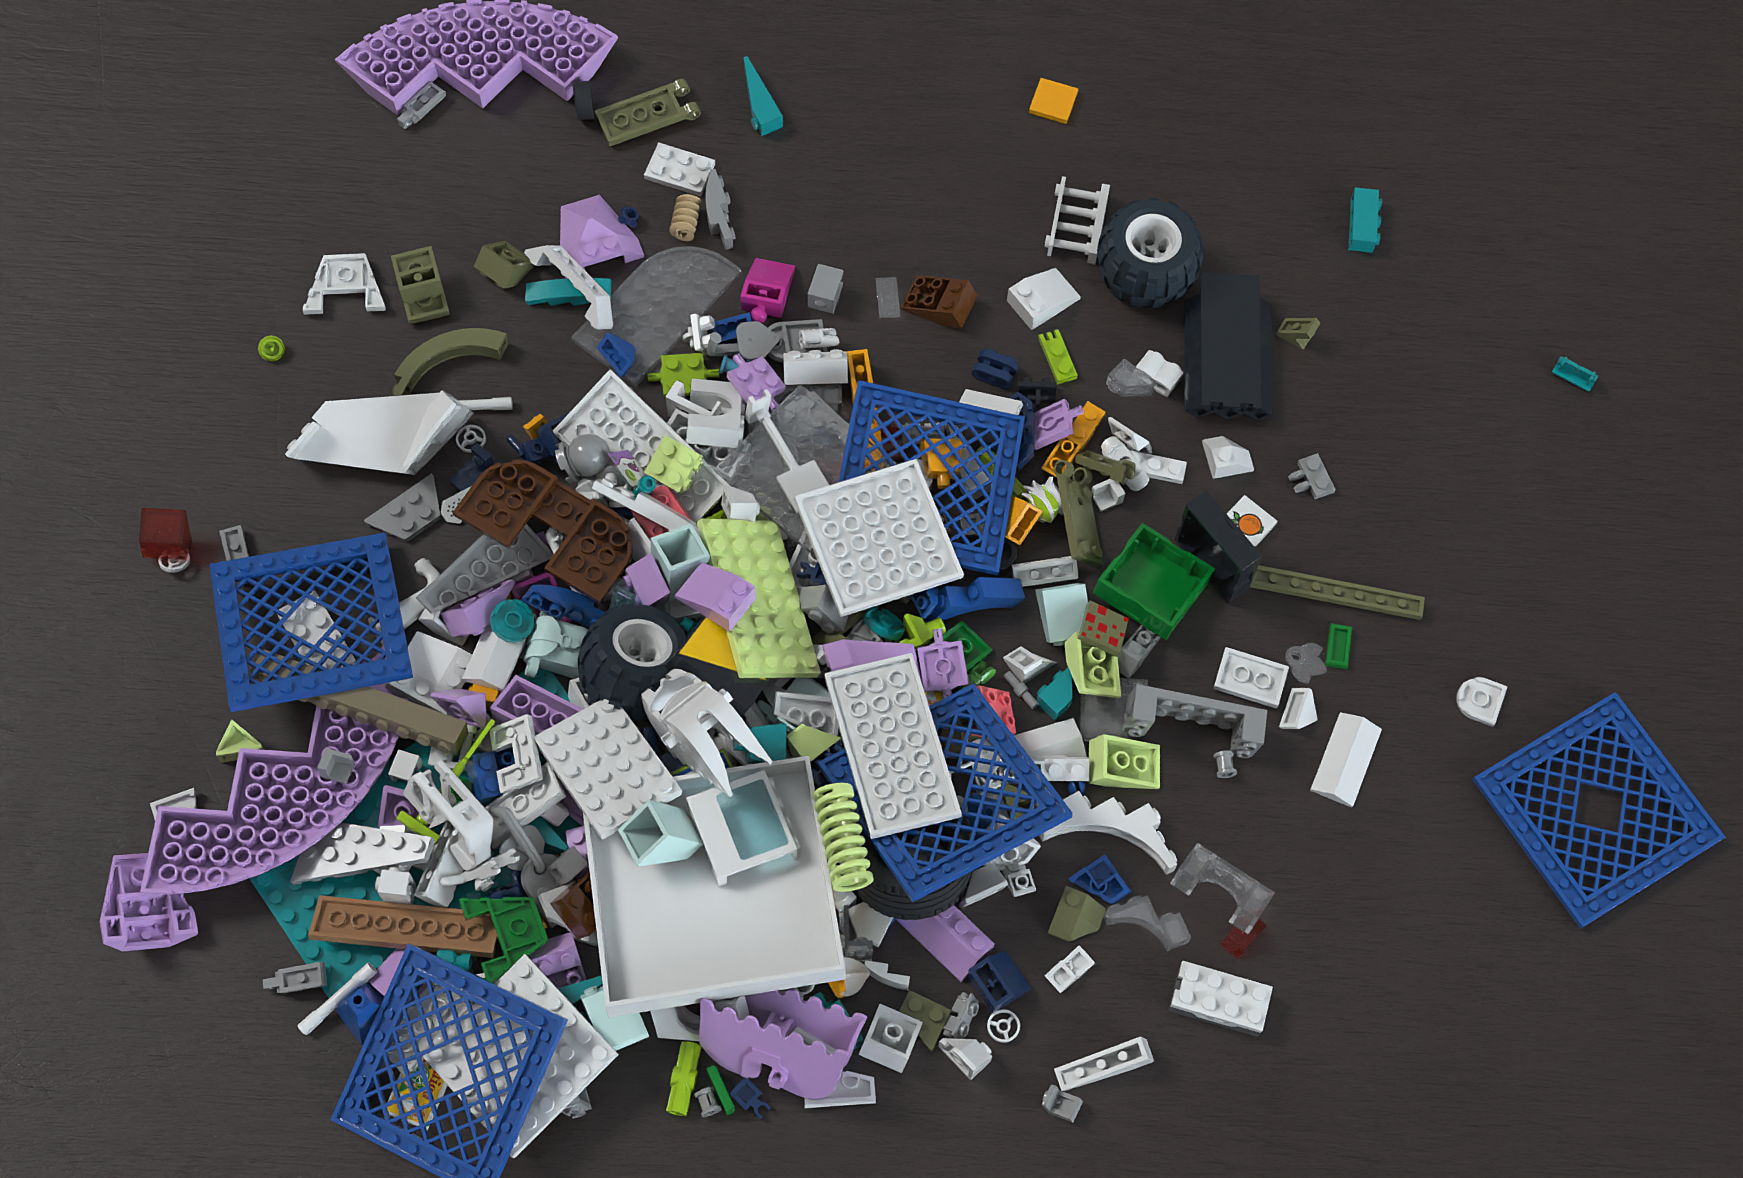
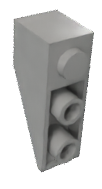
M1141 625L1124 644L1120 654L1117 656L1119 673L1130 679L1158 642L1160 636Z

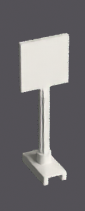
M766 389L763 391L761 399L755 401L753 396L748 397L745 419L748 424L757 420L763 423L789 467L790 471L777 476L776 479L795 512L799 513L794 501L795 496L829 486L815 460L801 466L797 464L770 418L771 415L768 410L771 394Z

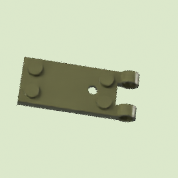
M678 79L668 85L595 110V115L609 146L685 119L694 120L698 118L701 111L696 102H690L680 107L675 95L682 97L689 93L690 88L685 79ZM657 107L662 108L661 111H655Z
M1059 460L1054 466V473L1057 475L1071 558L1097 568L1103 565V552L1100 548L1091 500L1092 493L1089 489L1092 473L1083 467H1079L1074 471L1072 463ZM1066 465V470L1062 473V468ZM1085 473L1083 480L1080 481L1081 475Z

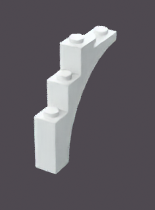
M1078 791L1063 799L1073 812L1072 818L1039 835L1043 842L1057 835L1074 831L1109 833L1126 839L1143 849L1158 863L1166 875L1173 872L1177 866L1175 854L1172 850L1168 851L1161 832H1156L1160 825L1161 817L1155 808H1151L1149 803L1125 815L1124 806L1121 802H1117L1114 797L1090 809L1091 804L1088 798L1082 796Z

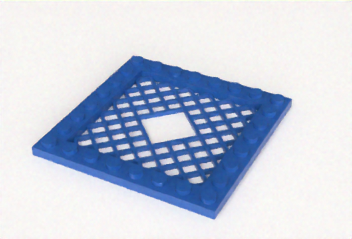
M858 380L838 483L865 475L872 468H875L876 471L881 470L878 465L886 460L890 466H895L891 457L897 453L902 456L905 462L918 459L933 450L956 482L932 498L940 508L938 510L939 515L943 513L949 521L944 524V527L947 528L952 525L958 533L950 538V542L961 568L998 575L1025 417ZM886 410L891 419L882 423L877 414ZM904 415H907L912 422L906 427H903L898 421ZM913 416L921 417V418L918 419V420H915V418H914ZM874 418L879 426L871 430L872 420ZM927 419L933 428L924 432L919 423ZM934 420H935V421H939V422H941V423L937 425V424L934 422ZM892 422L900 429L893 435L885 427ZM949 424L954 432L945 437L939 428ZM955 425L962 426V428L957 429ZM915 426L921 435L912 440L906 431ZM969 428L975 437L966 441L961 432ZM882 429L888 438L878 442L873 434ZM976 430H980L983 432L978 434ZM934 431L942 439L935 444L928 438V435ZM903 433L908 443L900 447L894 438ZM988 433L995 439V442L989 446L981 438ZM957 435L963 444L954 449L948 440ZM870 437L875 445L867 449ZM924 438L930 447L920 451L915 443ZM976 440L984 448L977 453L970 447V444ZM891 441L896 450L887 454L882 445ZM945 443L950 452L942 456L936 447ZM998 445L995 457L990 449ZM912 446L917 454L909 459L903 450ZM966 447L971 456L963 461L957 452ZM878 448L884 457L875 462L869 453ZM985 452L992 459L986 465L978 458V456ZM954 455L959 464L951 468L945 459ZM866 456L871 465L863 469ZM974 459L980 468L971 472L966 464ZM994 464L993 475H991L987 468ZM963 467L968 475L959 480L953 471ZM983 471L989 480L980 484L975 475ZM971 478L977 487L968 492L962 483ZM991 483L990 492L988 495L987 492L984 490V487ZM959 486L965 495L956 500L950 490ZM980 490L985 500L977 504L971 495ZM947 494L952 503L944 507L938 498ZM968 498L974 507L965 512L959 502ZM988 503L985 515L980 507ZM955 505L961 515L952 519L946 510ZM977 510L982 519L974 524L968 514ZM964 517L970 527L961 531L955 522ZM984 523L983 533L981 534L977 526ZM973 529L979 539L970 543L964 534ZM961 537L965 544L956 543L953 541ZM981 542L980 548L975 547V545Z
M386 533L209 564L230 712L413 678ZM350 562V564L347 567L340 564ZM357 562L365 566L360 573L352 570ZM328 566V568L325 571L319 568ZM335 566L343 570L338 577L330 574ZM369 569L371 579L364 576ZM306 570L303 575L297 571ZM313 570L321 574L316 581L308 578V575ZM347 573L356 577L350 584L342 580ZM284 574L281 579L274 575ZM291 574L299 578L294 585L285 581ZM325 577L333 580V583L328 588L320 584ZM262 578L259 582H256V581L252 580V579ZM269 578L277 582L271 589L263 586ZM360 579L368 583L363 591L354 587ZM303 581L311 584L306 592L298 588ZM246 582L255 586L249 593L241 590ZM338 583L346 587L341 594L332 591ZM281 585L289 588L284 596L275 592ZM372 587L375 597L367 593ZM315 588L324 591L318 599L310 595ZM259 589L267 593L261 600L253 596ZM351 590L359 594L354 601L345 598ZM293 592L302 595L296 603L288 599ZM237 593L244 596L240 603H238ZM328 594L337 598L332 605L323 602ZM271 596L279 599L274 607L265 603ZM363 597L371 600V603L366 608L358 604ZM306 598L340 616L315 645L281 628ZM249 599L257 603L251 611L243 607ZM341 601L349 605L344 612L335 608ZM284 602L292 606L287 613L278 610ZM375 604L377 606L378 615L370 611ZM262 606L270 610L264 618L256 614ZM353 608L362 611L357 619L348 615ZM240 611L247 614V616L242 621L240 617ZM274 613L282 617L277 624L268 621ZM366 615L375 618L369 626L361 622ZM252 617L260 621L254 629L246 625ZM344 618L352 622L347 630L338 626ZM378 622H380L381 632L374 629ZM264 624L273 628L267 635L259 632ZM357 625L365 629L360 637L351 633ZM242 628L250 632L245 639ZM334 630L343 633L337 641L328 637ZM277 631L285 635L280 642L271 638ZM369 632L378 636L373 643L364 640ZM254 635L263 639L257 646L249 643ZM347 636L356 640L350 648L341 644ZM289 638L298 642L292 649L284 646ZM382 639L385 650L377 647ZM325 640L333 644L328 652L319 648ZM267 642L275 646L270 653L261 650ZM360 643L369 647L363 655L354 651ZM302 645L310 648V651L305 656L296 652ZM245 646L253 650L247 657ZM338 647L346 651L340 659L332 655ZM279 649L288 653L283 660L274 657ZM373 650L382 654L376 661L367 658ZM315 651L323 655L318 663L309 659ZM257 653L265 657L259 665L251 661ZM350 654L359 658L354 665L344 662ZM292 656L301 660L295 668L287 664ZM328 658L336 662L330 670L322 666ZM269 660L278 664L272 672L264 668ZM305 663L314 667L308 674L299 670ZM248 665L256 668L250 675ZM282 667L291 671L286 678L277 675ZM260 671L268 675L263 682L253 679Z
M974 683L929 706L936 732H938V728L950 730L948 738L938 736L940 742L947 743L945 751H943L945 761L947 757L959 759L957 767L947 765L948 771L971 775L961 809L962 816L957 824L945 821L933 824L940 826L938 834L925 832L927 826H923L921 831L911 829L901 832L904 833L901 841L896 834L871 839L846 750L843 749L818 762L819 769L830 784L848 783L853 786L854 797L851 801L857 804L854 812L860 816L857 823L862 826V831L912 902L1072 818L1073 812ZM958 718L970 720L968 728L956 726ZM973 723H974L975 726L978 728V730H976V729H971ZM954 731L966 733L964 741L952 739ZM969 735L982 736L980 744L968 742ZM985 739H986L987 742L990 744V746H988V745H983ZM950 744L961 745V753L948 752ZM966 747L978 749L976 757L964 755ZM982 750L994 752L992 760L980 758ZM997 755L1003 762L996 761ZM962 760L974 762L973 769L960 768ZM978 763L990 765L989 772L976 771ZM994 766L1006 768L1005 775L992 774ZM1009 771L1015 778L1008 777ZM974 777L987 778L985 787L974 785ZM990 780L1003 781L1001 790L989 788ZM1006 782L1018 784L1017 793L1004 791ZM1022 788L1027 793V795L1020 794ZM971 789L983 792L981 800L969 798ZM986 794L999 795L997 803L985 801ZM1002 797L1015 798L1013 806L1001 804ZM1019 799L1031 801L1030 808H1018ZM967 803L979 805L978 812L965 811ZM983 806L995 808L994 816L982 815ZM999 809L1011 811L1010 820L997 818ZM1015 812L1024 814L1014 820ZM963 816L975 818L974 827L961 825ZM979 820L992 822L990 830L977 828ZM995 823L1005 824L994 830ZM943 827L956 829L954 837L942 836ZM959 831L972 832L970 841L957 839ZM976 833L985 835L974 841ZM907 834L920 836L918 844L905 843ZM923 838L935 839L934 848L921 846ZM939 841L952 843L950 852L939 850ZM956 844L965 845L964 847L954 851ZM906 848L916 850L914 858L911 857ZM919 852L932 853L930 862L917 860ZM936 854L945 856L934 862Z
M1616 692L1472 779L1580 929L1725 838L1724 834ZM1600 729L1598 738L1589 736L1593 732ZM1604 729L1615 731L1614 741L1603 739ZM1619 737L1624 742V744L1618 742ZM1582 740L1581 748L1572 746ZM1586 740L1598 742L1596 752L1585 750ZM1602 743L1613 746L1612 756L1601 753ZM1617 747L1629 750L1628 759L1616 757ZM1569 750L1580 753L1579 763L1567 760ZM1564 751L1563 759L1554 757ZM1584 754L1596 757L1594 766L1583 764ZM1632 755L1636 758L1638 762L1632 761ZM1600 758L1611 760L1610 770L1599 768ZM1547 761L1546 770L1536 768ZM1551 761L1562 763L1561 774L1550 771ZM1615 761L1627 764L1626 774L1614 771ZM1567 765L1578 767L1577 777L1565 775ZM1631 765L1642 768L1641 778L1630 775ZM1582 768L1594 771L1592 781L1581 779ZM1529 772L1528 781L1518 779ZM1533 772L1545 774L1543 784L1532 782ZM1598 772L1609 775L1608 785L1597 782ZM1646 773H1647L1648 776L1651 778V780L1645 779V778H1646ZM1549 776L1560 778L1559 788L1548 786ZM1613 776L1625 778L1624 789L1612 786ZM1565 779L1576 782L1575 792L1563 789ZM1629 780L1640 782L1639 792L1628 790ZM1509 783H1511V788H1510V790H1509L1508 787L1506 786V785H1508ZM1515 783L1527 785L1526 795L1514 793ZM1580 783L1623 793L1618 833L1575 823ZM1645 783L1656 786L1655 796L1644 794ZM1531 786L1543 789L1541 799L1530 797ZM1547 790L1558 793L1557 803L1545 800ZM1660 792L1663 794L1665 798L1659 797ZM1562 794L1574 796L1573 806L1561 804ZM1627 794L1639 797L1637 807L1626 804ZM1516 798L1525 800L1524 809L1521 807ZM1643 798L1654 800L1653 811L1642 808ZM1529 801L1540 803L1539 814L1527 811ZM1658 802L1670 804L1669 814L1657 812ZM1544 805L1556 807L1555 818L1543 815ZM1560 808L1572 811L1570 821L1559 819ZM1625 809L1637 811L1635 821L1624 819ZM1674 810L1679 815V817L1673 816ZM1641 813L1652 815L1651 825L1640 823ZM1529 816L1538 818L1537 827ZM1657 816L1668 819L1667 829L1656 827ZM1542 819L1554 822L1553 832L1541 830ZM1672 820L1684 823L1683 833L1671 830ZM1558 823L1570 826L1568 836L1557 834ZM1623 823L1635 826L1633 836L1622 834ZM1574 827L1585 829L1584 840L1573 837ZM1639 827L1650 830L1649 840L1638 838ZM1590 831L1601 833L1600 844L1588 841ZM1655 831L1666 834L1665 844L1654 841ZM1605 834L1617 837L1616 847L1604 845ZM1543 835L1552 837L1551 846L1548 844ZM1671 835L1681 837L1677 841L1670 844ZM1556 838L1567 840L1566 851L1555 848ZM1621 838L1633 841L1631 851L1620 849ZM1572 842L1583 844L1582 855L1570 852ZM1637 842L1648 844L1647 855L1636 852ZM1587 846L1599 848L1598 859L1586 856ZM1653 846L1664 848L1652 856ZM1603 849L1615 852L1614 862L1602 860ZM1619 853L1631 856L1629 866L1618 864ZM1557 854L1565 855L1564 864L1559 859ZM1570 857L1581 859L1580 870L1568 867ZM1635 857L1646 859L1634 867ZM1585 861L1597 863L1596 874L1584 871ZM1601 864L1613 867L1612 877L1600 875ZM1617 868L1628 870L1616 878ZM1570 872L1579 874L1578 883ZM1583 875L1595 878L1594 889L1582 886ZM1599 879L1609 881L1608 884L1598 889ZM1584 891L1590 892V893H1592V894H1590L1589 896H1586V894L1584 893Z
M408 943L330 1120L441 1178H500L568 1019ZM432 982L444 988L434 992ZM427 983L430 994L420 998L417 986ZM451 991L463 996V998L454 1001ZM446 992L449 1004L439 1008L436 996ZM414 994L415 1001L410 1002ZM431 999L434 1010L425 1014L421 1002ZM470 1000L483 1007L473 1011ZM465 1002L468 1013L458 1017L455 1005ZM417 1005L420 1016L410 1020L407 1009ZM451 1008L454 1020L444 1023L441 1012ZM490 1010L502 1015V1017L493 1020ZM485 1011L488 1023L478 1027L475 1015ZM436 1014L439 1026L429 1030L426 1018ZM404 1017L406 1023L401 1024V1021ZM470 1017L473 1029L463 1033L460 1021ZM510 1020L522 1026L512 1030ZM422 1021L425 1032L415 1036L412 1024ZM505 1021L508 1032L498 1036L494 1025ZM456 1024L459 1035L449 1039L446 1027ZM407 1027L410 1039L400 1042L397 1031ZM490 1027L493 1039L483 1043L480 1031ZM441 1030L444 1042L434 1046L431 1034ZM524 1030L528 1042L517 1046L514 1034ZM530 1030L535 1031L533 1037H531ZM475 1033L478 1045L468 1049L465 1037ZM426 1037L430 1048L420 1052L416 1040ZM510 1037L513 1048L503 1052L499 1041ZM394 1039L396 1045L390 1047ZM460 1040L474 1084L434 1100L421 1056ZM412 1043L415 1055L405 1058L402 1047ZM495 1043L498 1055L488 1059L485 1047ZM528 1047L522 1060L519 1050ZM397 1049L401 1061L391 1065L388 1053ZM480 1049L483 1061L473 1065L470 1053ZM515 1053L518 1065L508 1069L504 1057ZM417 1059L420 1070L410 1074L407 1062ZM500 1059L503 1071L493 1075L490 1063ZM385 1061L386 1067L381 1069L382 1064ZM402 1065L405 1077L395 1080L392 1069ZM485 1065L488 1078L478 1081L475 1069ZM518 1069L512 1083L509 1073ZM387 1071L391 1083L381 1087L378 1075ZM421 1075L424 1087L415 1090L412 1078ZM505 1075L508 1087L498 1091L494 1079ZM407 1081L410 1093L400 1097L397 1085ZM490 1081L493 1094L483 1098L480 1085ZM374 1083H375L376 1089L373 1090V1091H371V1089H372V1087H373V1085H374ZM392 1087L395 1099L386 1103L383 1091ZM475 1088L478 1100L468 1104L465 1092ZM426 1091L429 1103L419 1106L416 1095ZM508 1092L507 1097L502 1106V1102L499 1095ZM378 1093L381 1105L371 1109L368 1097ZM460 1094L464 1106L454 1110L450 1098ZM412 1097L415 1109L405 1113L402 1101ZM495 1098L498 1110L488 1114L485 1101ZM446 1101L449 1113L439 1116L436 1104ZM397 1103L400 1115L390 1119L387 1107ZM480 1104L483 1116L473 1120L470 1108ZM431 1107L434 1119L424 1123L421 1111ZM383 1110L385 1118L375 1114V1112ZM465 1110L468 1123L458 1126L455 1114ZM416 1113L420 1125L410 1129L406 1117ZM498 1115L497 1120L492 1128L490 1118ZM451 1117L454 1129L444 1133L441 1120ZM402 1119L404 1128L394 1124V1122ZM485 1120L488 1133L478 1137L475 1124ZM436 1123L439 1135L429 1139L426 1127ZM470 1127L474 1139L464 1143L460 1131ZM421 1129L423 1138L413 1132ZM455 1133L459 1145L449 1149L445 1137ZM489 1137L484 1149L482 1150L480 1140ZM441 1139L443 1148L433 1144L432 1142ZM475 1143L478 1156L468 1159L465 1147ZM460 1149L463 1159L452 1152ZM479 1160L477 1166L472 1164V1162Z

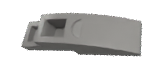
M711 169L706 186L708 226L711 236L720 234L725 250L733 248V240L736 239L733 228H729L727 224L729 222L727 214L728 204L731 201L728 192H724L722 188L724 187L722 176L717 175L716 169Z

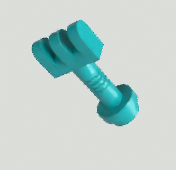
M643 476L632 491L634 493L633 497L636 498L640 492L651 493L656 487L655 480L650 476Z

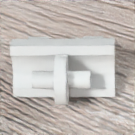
M698 314L690 315L692 326L688 327V333L683 335V341L690 343V347L695 348L696 351L703 352L704 356L708 355L707 347L710 334H707V330L715 327L714 318L709 315L701 317Z

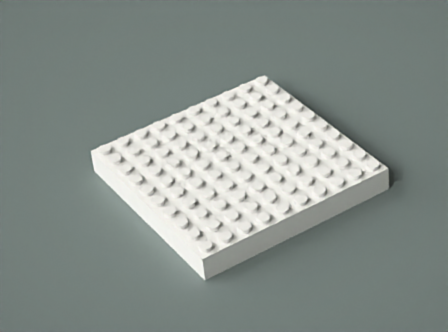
M809 756L772 761L771 765L764 762L726 768L729 782L765 770L767 777H772L776 788L773 792L775 797L780 796L784 807L781 810L784 817L788 816L792 829L789 831L792 837H797L800 849L797 850L798 859L793 860L791 853L729 875L727 876V884L718 887L703 846L689 859L637 866L619 831L602 840L583 813L603 991L608 1017L700 1003L702 998L714 1001L846 979L827 858L825 857V847L822 844L823 836L820 834L821 825L817 822L818 813L814 808L816 802L812 799L815 787ZM698 773L674 776V780L682 789V795L666 804L684 809L695 828L687 807L686 797L715 788L716 786L713 782L709 783L704 776L701 777ZM761 780L731 790L733 793L731 797L726 795V793L716 797L741 860H746L787 845Z

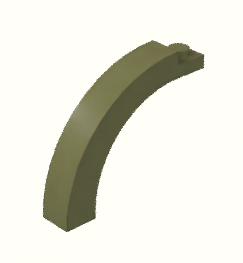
M467 328L450 331L431 338L413 350L400 364L394 374L397 384H395L392 390V395H410L417 382L427 371L451 358L465 355H481L501 360L509 344L507 333L485 328Z

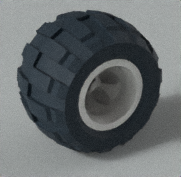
M1149 198L1146 201L1138 199L1129 202L1125 208L1117 210L1101 231L1097 247V263L1100 266V276L1106 287L1111 288L1113 295L1120 301L1125 300L1131 304L1130 306L1141 308V306H1150V309L1161 308L1166 302L1171 304L1185 294L1186 289L1189 290L1199 275L1203 260V242L1200 231L1195 226V221L1188 212L1180 210L1179 205L1171 201L1169 203L1160 201L1159 198Z
M632 603L623 604L622 607L617 609H609L591 625L582 640L578 655V673L583 693L588 695L591 704L606 699L609 701L608 704L614 705L615 709L620 710V707H622L633 723H639L641 720L649 721L641 694L647 689L656 692L660 687V680L666 678V674L670 672L664 666L687 639V631L683 625L678 624L674 620L673 616L653 606L645 604L634 605Z

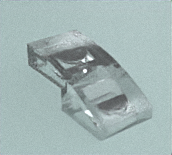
M896 277L875 278L879 319L900 317Z

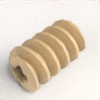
M684 194L676 198L669 231L678 240L691 241L694 239L695 226H697L698 213L700 212L699 206L702 203L701 199L697 196Z

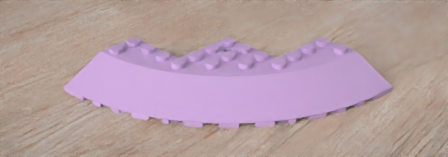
M466 0L467 3H445L438 5L439 8L431 10L425 8L418 14L412 16L408 14L399 17L397 22L390 25L385 24L380 27L381 30L372 35L369 33L364 36L363 41L356 45L352 44L335 61L371 97L397 116L403 110V105L429 81L433 82L438 77L481 108H484L522 70L568 101L575 94V82L589 81L594 76L617 41L618 36L599 24L595 25L588 22L587 18L572 15L570 11L553 9L551 5L540 3L538 5L528 4L524 0H521V3L510 2V0Z
M316 706L308 753L240 748L227 811L158 806L140 893L180 894L205 891L246 880L291 860L321 840L339 825L362 801L379 778L394 750L399 736L388 730L382 731L369 723L363 724L355 718L344 717L333 710L321 709ZM326 748L349 754L353 757L355 766L346 784L320 776L317 767Z

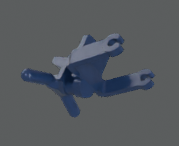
M570 412L540 426L537 433L539 438L524 442L522 445L513 435L507 436L506 440L524 461L539 465L544 459H551L554 466H559L555 450H558L555 445L559 442L552 429L557 427Z

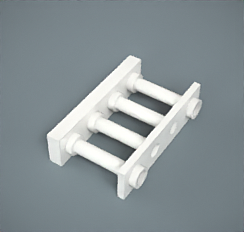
M1062 176L1061 184H1056L1054 196H1058L1051 236H1046L1044 246L1048 248L1047 256H1051L1053 247L1085 252V255H1088L1087 263L1095 264L1110 185L1102 184L1101 191H1096V193L1064 187L1066 177ZM1065 195L1093 200L1094 203H1098V207L1091 210L1061 204L1062 197ZM1059 212L1089 217L1091 220H1095L1094 226L1090 225V227L1059 222ZM1056 229L1088 235V237L1092 238L1091 243L1082 244L1055 239Z

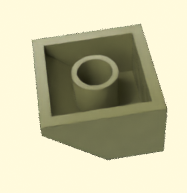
M507 241L483 245L474 264V267L483 276L491 278L501 288L517 286L535 266L530 262L526 254Z

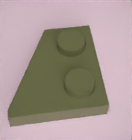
M909 990L899 1012L923 1022L918 1036L924 1042L926 1048L932 1052L951 1010Z

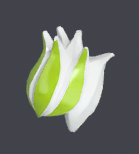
M1053 476L1049 477L1045 485H1040L1033 480L1032 487L1023 486L1030 494L1022 493L1021 495L1030 504L1043 511L1037 519L1041 523H1052L1058 513L1064 516L1059 488L1054 484Z

